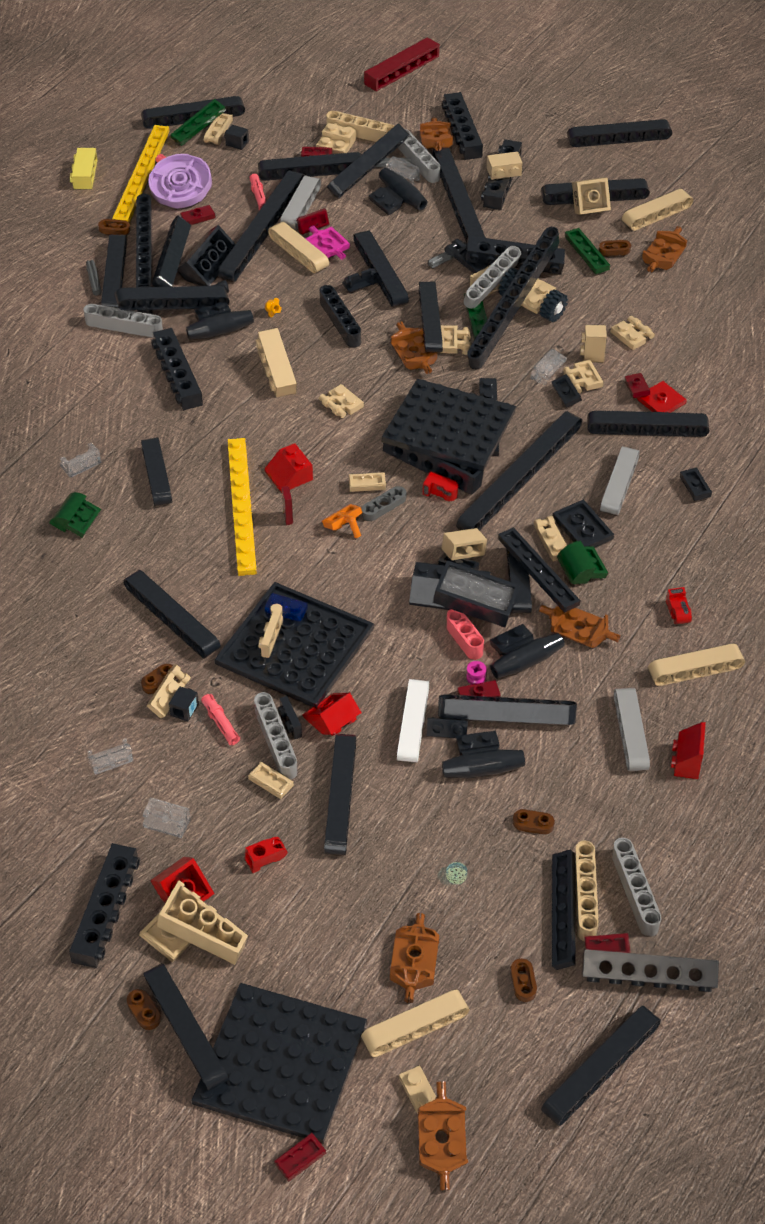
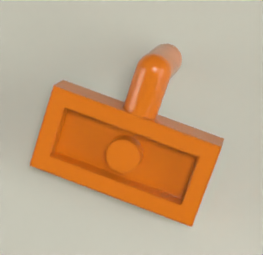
M349 504L322 520L323 526L331 530H338L345 523H349L354 538H358L361 536L356 518L362 514L361 507Z

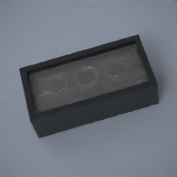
M447 560L432 603L506 628L520 585Z

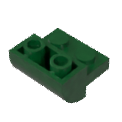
M73 492L67 496L49 524L63 532H66L68 529L83 538L100 514L101 509L88 502L86 495Z
M581 541L565 546L557 555V559L571 584H587L590 578H606L608 575V571L595 548L584 546Z

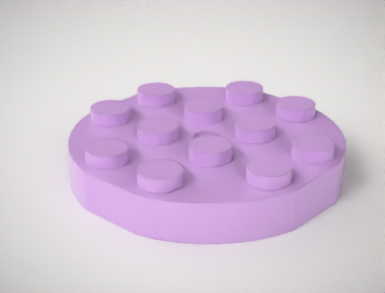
M175 154L162 159L155 165L149 175V187L154 199L160 204L175 209L189 207L202 201L212 185L210 169L206 162L189 154Z

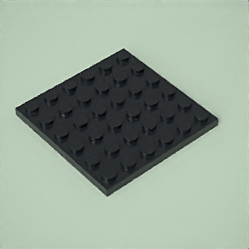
M416 379L382 435L381 442L484 472L516 411V406L423 379Z
M274 582L214 660L215 664L317 709L320 702L325 698L373 631L374 623ZM273 604H280L283 616L281 628L270 657H262L261 648L258 647L260 637H264L265 624L270 621L272 616L271 606Z
M240 983L213 1047L229 1080L208 1091L200 1078L191 1100L192 1105L302 1138L313 1133L318 1141L324 1144L360 1045L361 1035L365 1031L367 1019Z

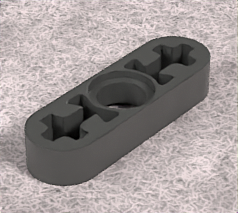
M396 486L362 506V518L366 521H374L406 501V490L403 487ZM388 502L389 504L382 506L379 503Z

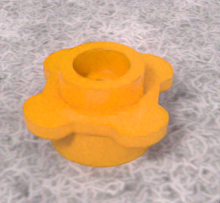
M278 298L268 300L265 304V310L268 312L269 317H273L274 314L280 313L282 310Z

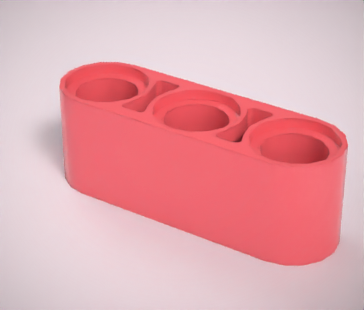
M450 609L447 612L446 622L448 632L468 658L472 660L480 659L483 656V637L464 613Z

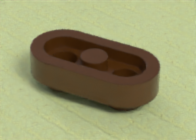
M103 219L98 223L99 231L106 235H125L130 232V223L125 220Z
M627 240L602 241L599 244V252L603 256H624L631 251V243Z
M163 664L144 676L141 680L142 690L147 694H154L173 665Z
M520 809L513 815V826L519 831L545 835L551 833L554 829L555 820L549 813Z
M516 959L511 964L510 971L514 994L518 1000L530 1002L537 994L533 966L527 959ZM523 971L525 974H519L518 972ZM526 990V991H528L529 993H528V994H525V993H522V991Z
M142 989L131 991L127 996V1005L138 1024L145 1030L157 1028L161 1022L160 1012L148 993ZM135 998H141L139 1001L134 1000ZM147 1014H152L151 1017H145Z

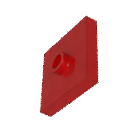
M664 381L649 388L650 395L637 398L640 403L652 412H673L685 405L687 401L686 398Z

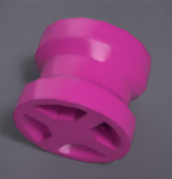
M472 661L467 665L466 679L469 684L485 682L486 666L484 663Z

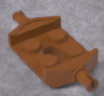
M433 117L430 122L420 124L421 141L426 149L435 148L436 151L438 149L440 151L442 148L450 147L453 144L450 123L437 121V118L434 119Z
M677 226L673 232L657 231L656 238L647 251L644 250L642 254L644 262L650 264L647 268L648 272L651 271L652 273L658 267L668 270L674 266L687 247V240L680 235L681 227Z
M398 322L396 326L399 331L391 336V344L406 368L410 370L423 368L426 374H430L432 369L429 365L434 364L437 360V352L425 353L423 329L406 328L403 322Z
M542 604L539 608V612L549 615V619H551V632L559 633L561 636L593 648L597 647L603 640L606 641L607 638L617 643L620 640L621 635L608 629V615L606 614L604 618H601L578 608H573L565 613L558 606L549 608ZM575 626H582L583 629L578 630Z
M420 913L416 914V921L413 926H402L396 930L390 980L406 989L404 998L406 1003H408L409 997V1003L414 1002L415 990L434 985L440 935L435 930L424 927L425 915L421 913V919ZM418 950L421 954L417 957H412L409 952Z
M440 1081L436 1082L437 1097L435 1100L418 1108L419 1164L440 1176V1191H449L450 1173L468 1163L465 1131L466 1107L447 1099L446 1082L442 1081L441 1083ZM444 1131L448 1136V1141L443 1144L439 1143L435 1137L436 1132Z

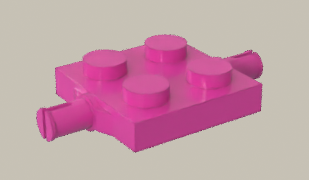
M315 226L309 228L313 235L305 238L307 241L324 253L327 258L337 255L341 260L345 259L346 255L343 251L350 248V243L333 227L325 230H318Z

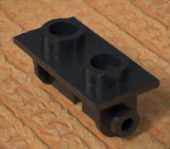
M368 268L361 271V276L358 273L348 275L344 278L342 284L349 293L378 283V280L374 277L376 271L375 269Z
M427 718V736L456 738V736L467 734V720Z

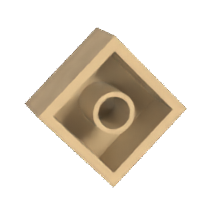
M608 178L572 182L575 214L611 210Z

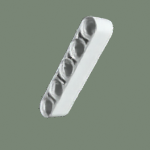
M409 679L398 744V761L418 763L429 693V681Z

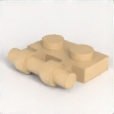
M633 316L628 317L627 321L630 322L629 324L622 321L611 327V333L632 350L646 343L645 337L652 339L655 336L650 327L644 326L641 320Z
M441 325L443 352L440 353H457V349H461L462 353L467 355L471 346L469 342L471 339L469 328L464 327L462 330H457V326Z
M591 360L574 363V369L569 367L563 368L564 375L567 374L579 394L582 392L581 387H585L587 391L603 387V381Z
M342 384L330 390L328 396L324 394L319 396L322 404L326 408L329 407L333 414L341 418L346 416V412L351 415L364 407V402Z

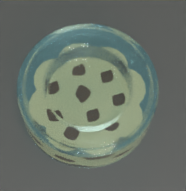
M460 862L449 864L446 869L447 880L453 884L463 883L467 879L466 866Z

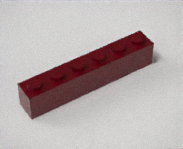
M426 37L364 71V85L376 92L438 58L440 44Z

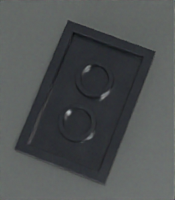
M584 499L553 512L554 520L573 542L581 541L584 546L595 548L614 539V533Z

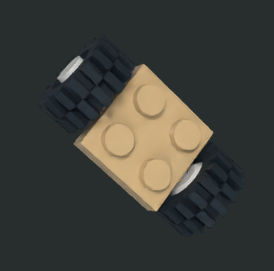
M511 268L505 273V276L502 277V282L500 281L499 283L501 286L498 287L500 295L503 296L519 270ZM537 279L521 306L536 314L541 311V317L551 322H556L557 319H560V315H563V311L566 310L565 306L568 304L566 303L568 296L556 290V287Z

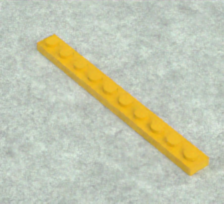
M154 125L112 219L130 222L136 209L137 196L143 193L149 175L156 164V157L160 155L170 132L168 126Z
M245 438L228 439L238 576L256 575Z

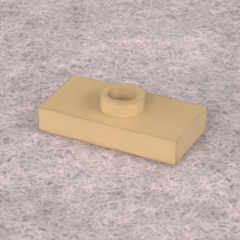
M385 473L349 474L350 492L386 490Z
M262 762L248 775L249 780L279 799H282L294 786L292 780Z

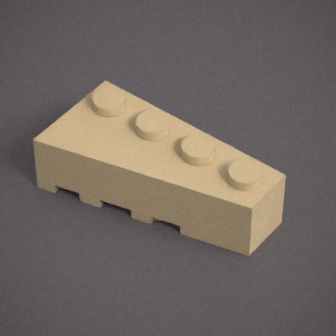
M278 328L258 332V339L255 340L256 347L264 366L266 377L269 379L271 391H274L276 397L296 393L297 383Z
M180 880L162 908L156 926L234 965L241 955L248 937L227 918L224 919L216 913L217 910L211 905L208 906L200 900V896L195 892H190L185 888V884Z

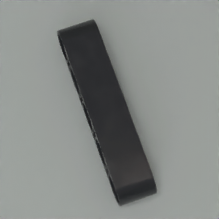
M331 285L321 286L319 289L320 305L345 343L351 348L359 347L361 345L360 326L334 287Z
M159 437L141 440L154 506L172 503V495Z
M506 549L509 582L520 585L512 613H532L529 573Z

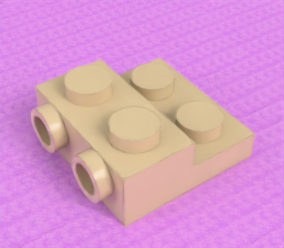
M328 123L323 129L322 137L316 144V147H330L333 149L332 154L347 153L356 141V130L351 126L343 127L338 123Z

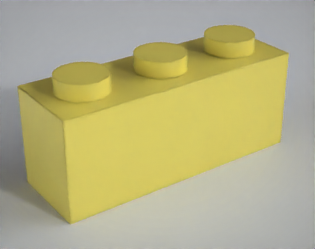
M77 148V153L74 154L72 173H70V182L73 183L74 189L93 188L98 161L96 148Z

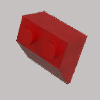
M295 443L279 449L264 469L281 493L282 487L288 486L291 490L313 480V465Z
M350 692L332 693L320 702L317 709L312 707L302 716L322 735L334 736L342 731L341 727L356 721V717L362 712Z
M700 722L679 731L678 738L673 739L672 751L676 752V755H672L671 768H674V776L699 779L704 754L706 722Z
M191 857L181 858L150 880L165 903L179 880L185 884V888L190 892H195L200 896V900L203 902L215 894L195 859Z

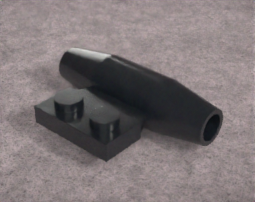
M383 168L379 172V178L386 187H380L369 195V200L387 215H391L401 208L403 202L420 211L425 209L428 203L426 198L413 184L388 168Z
M220 302L209 307H201L194 310L198 322L187 326L186 333L189 340L212 338L244 328L254 323L251 310L231 312L226 302Z
M521 624L490 639L491 646L500 655H503L490 665L491 672L496 679L522 672L548 659L565 645L564 640L559 633L534 639L533 634L524 624Z
M496 730L456 736L460 756L442 761L444 778H475L496 775L525 766L523 750L500 749Z

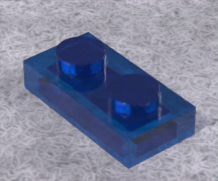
M274 593L271 594L265 605V612L271 613V606L273 604H280L283 617L301 622L308 609V604Z

